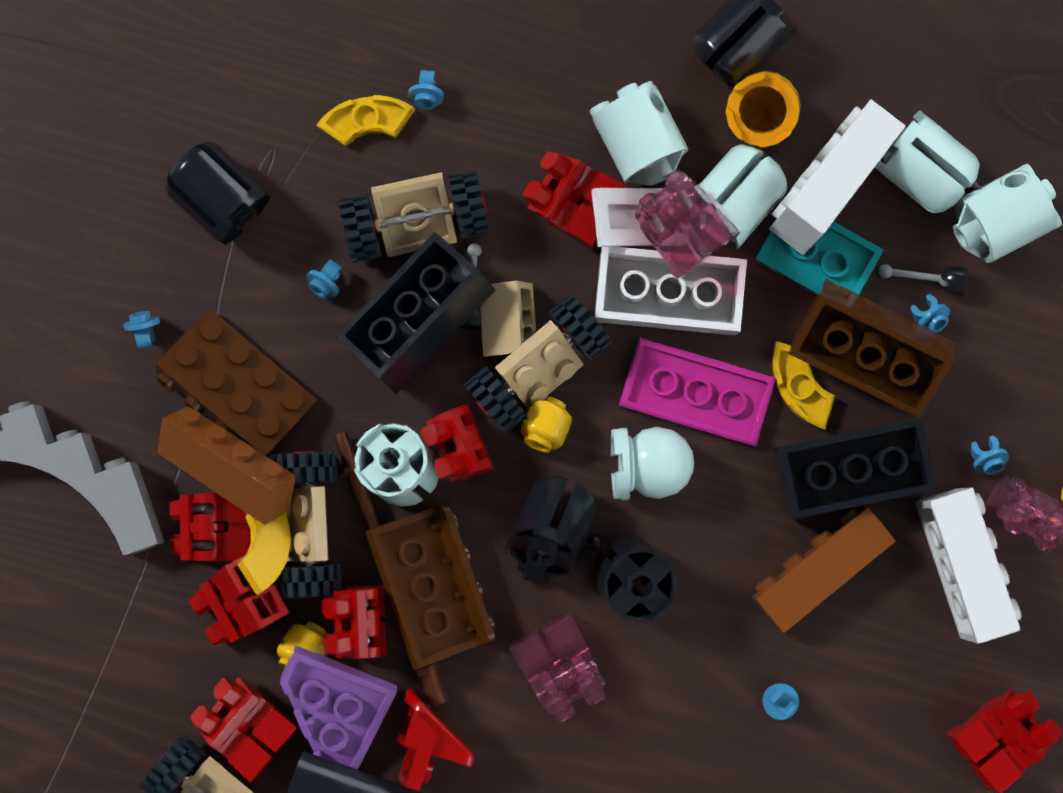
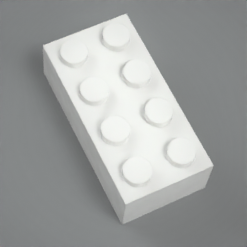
M872 99L863 109L856 106L817 154L807 170L804 171L793 185L790 192L771 215L776 220L769 230L800 254L804 255L825 233L905 128V125Z
M602 247L594 317L597 322L736 336L741 331L747 259L625 247Z
M955 488L914 501L960 638L979 644L1019 631L1020 627L1017 620L1021 619V612L1015 599H1010L1006 588V585L1009 584L1008 573L1002 563L998 564L994 549H997V541L991 528L986 529L982 514H985V506L980 494L974 493L973 488Z

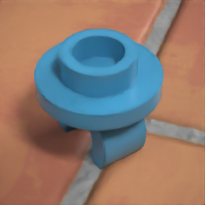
M420 70L419 84L409 88L408 99L420 109H433L443 102L444 93L435 86V71Z
M330 259L321 272L311 270L306 276L310 283L308 285L309 289L321 298H335L339 293V288L335 283L341 276L339 272L342 266Z
M928 294L926 302L930 309L920 311L917 306L912 305L911 313L913 319L919 325L937 333L948 324L950 309L945 304H938L937 299L933 295Z
M150 311L129 315L130 321L123 324L124 330L134 331L138 349L152 346V342L156 341L152 326L160 323L159 316H151Z
M990 436L988 445L991 450L989 451L980 450L976 441L971 444V456L975 460L973 466L976 472L985 473L986 475H993L1002 471L1006 466L1005 463L1009 460L1007 450L999 448L998 439L995 436Z
M776 683L766 689L763 694L762 704L769 716L777 720H785L796 713L799 706V697L791 686L785 683Z

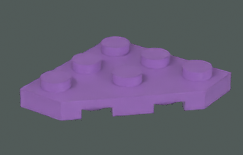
M296 645L280 678L283 691L291 701L294 715L304 737H307L313 754L358 770L397 693V685Z

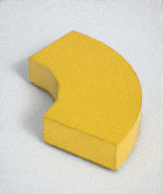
M381 95L354 100L350 99L331 109L321 118L316 126L345 147L350 145L356 138L368 133H383L396 139L415 112V108L399 99Z
M776 341L772 355V370L782 399L800 419L816 428L826 430L835 395L824 390L813 377L810 364L789 354L791 345Z
M286 513L266 525L249 514L245 516L251 529V544L246 556L237 565L256 595L267 589L277 579L287 561L290 550V527Z

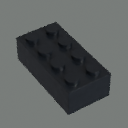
M434 232L335 337L397 394L496 289L479 269Z
M922 418L773 448L787 519H797L937 490Z

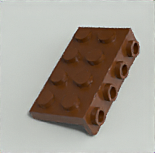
M210 308L155 363L156 373L158 374L156 379L161 386L171 393L176 390L185 398L183 403L186 406L191 407L200 414H204L209 420L268 458L271 452L317 404L316 398Z
M447 503L365 531L413 670L475 646L494 641L495 624L492 616L486 612L482 600V586L473 575L470 566V552L467 546L462 543L459 535L457 515L450 509Z

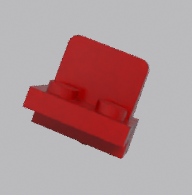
M407 689L404 697L407 707L396 741L402 746L408 747L398 780L405 787L420 791L422 783L428 784L432 775L434 763L430 762L431 755L469 767L473 765L474 755L470 745H466L418 697L413 689Z

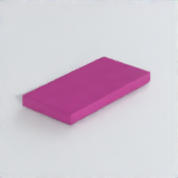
M639 337L619 407L756 447L776 378Z

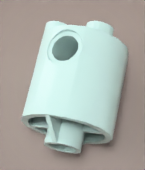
M652 81L646 82L639 87L636 83L627 85L617 92L618 99L611 103L604 101L590 109L593 117L592 120L625 183L651 186L666 180L676 173L680 159L688 151V147L659 90Z
M1024 164L963 196L954 205L958 223L953 226L954 234L962 248L986 263H991L1062 225L1061 218L1051 201L1056 197L1055 190L1047 179L1040 181L1031 166Z

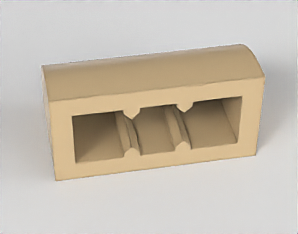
M509 281L492 284L496 290L480 306L483 357H508L536 333L533 283Z

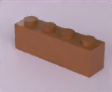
M189 406L162 418L157 452L159 455L264 525L289 511L296 475Z
M851 507L838 518L841 524L832 532H829L828 529L820 532L810 541L813 547L804 555L800 552L795 553L783 563L785 570L776 578L769 575L755 586L757 593L752 599L780 632L785 633L896 541L869 507H861L859 509Z

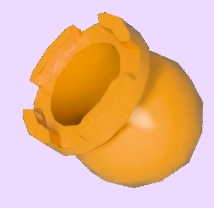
M762 71L750 74L735 85L728 97L726 117L730 129L738 139L750 145L767 147L780 143L791 134L799 120L801 104L798 91L790 80L778 73Z

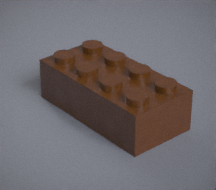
M825 279L793 337L789 354L920 418L955 361L956 342Z

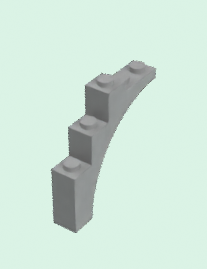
M29 401L9 406V413L0 416V423L3 429L2 431L0 429V461L16 462L35 467L52 474L81 493L107 522L123 556L133 555L165 543L138 462H126L125 458H119L105 463V470L103 471L90 434H78L77 429H73L56 435L57 441L55 442L43 406L30 405Z

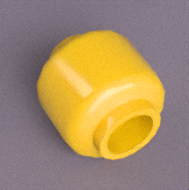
M547 397L546 400H537L529 405L526 412L527 416L520 425V431L525 437L524 443L539 452L549 453L551 449H558L563 445L572 425V417L565 410V403L556 398Z
M308 621L306 626L298 623L291 625L276 648L280 658L278 661L279 665L285 668L295 645L327 657L328 654L324 652V636L327 632L311 621Z

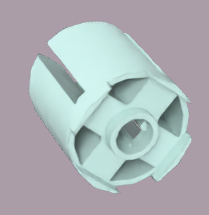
M919 110L913 116L918 122L916 123L913 120L907 128L905 127L883 155L882 158L885 161L881 162L879 160L874 168L924 209L932 213H940L953 207L965 194V188L972 186L977 179L980 164L976 155Z
M740 144L732 147L691 194L697 205L702 209V211L698 212L704 222L701 227L724 245L729 240L735 242L737 249L779 203L787 191V180L780 165L770 156L761 160L764 153L754 146Z
M378 424L366 431L356 445L358 449L355 456L356 469L354 468V471L361 484L387 503L400 507L416 505L423 501V498L415 490L418 484L430 494L435 489L439 477L434 464L438 458L421 437L408 426ZM390 451L398 459L399 464L397 467L386 457V452Z

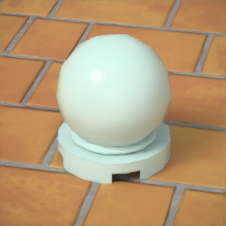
M653 427L642 430L632 438L628 436L627 428L611 430V456H618V472L611 474L614 499L629 500L630 492L634 489L645 497L662 499L678 493L688 485L694 470V456L687 440L677 432L661 427Z

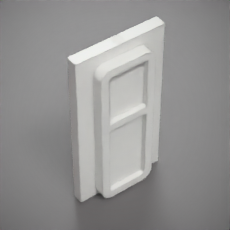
M679 188L592 189L598 247L691 245L688 211L678 193ZM652 210H660L670 231L673 233L666 239H664L663 235L654 225L650 216Z

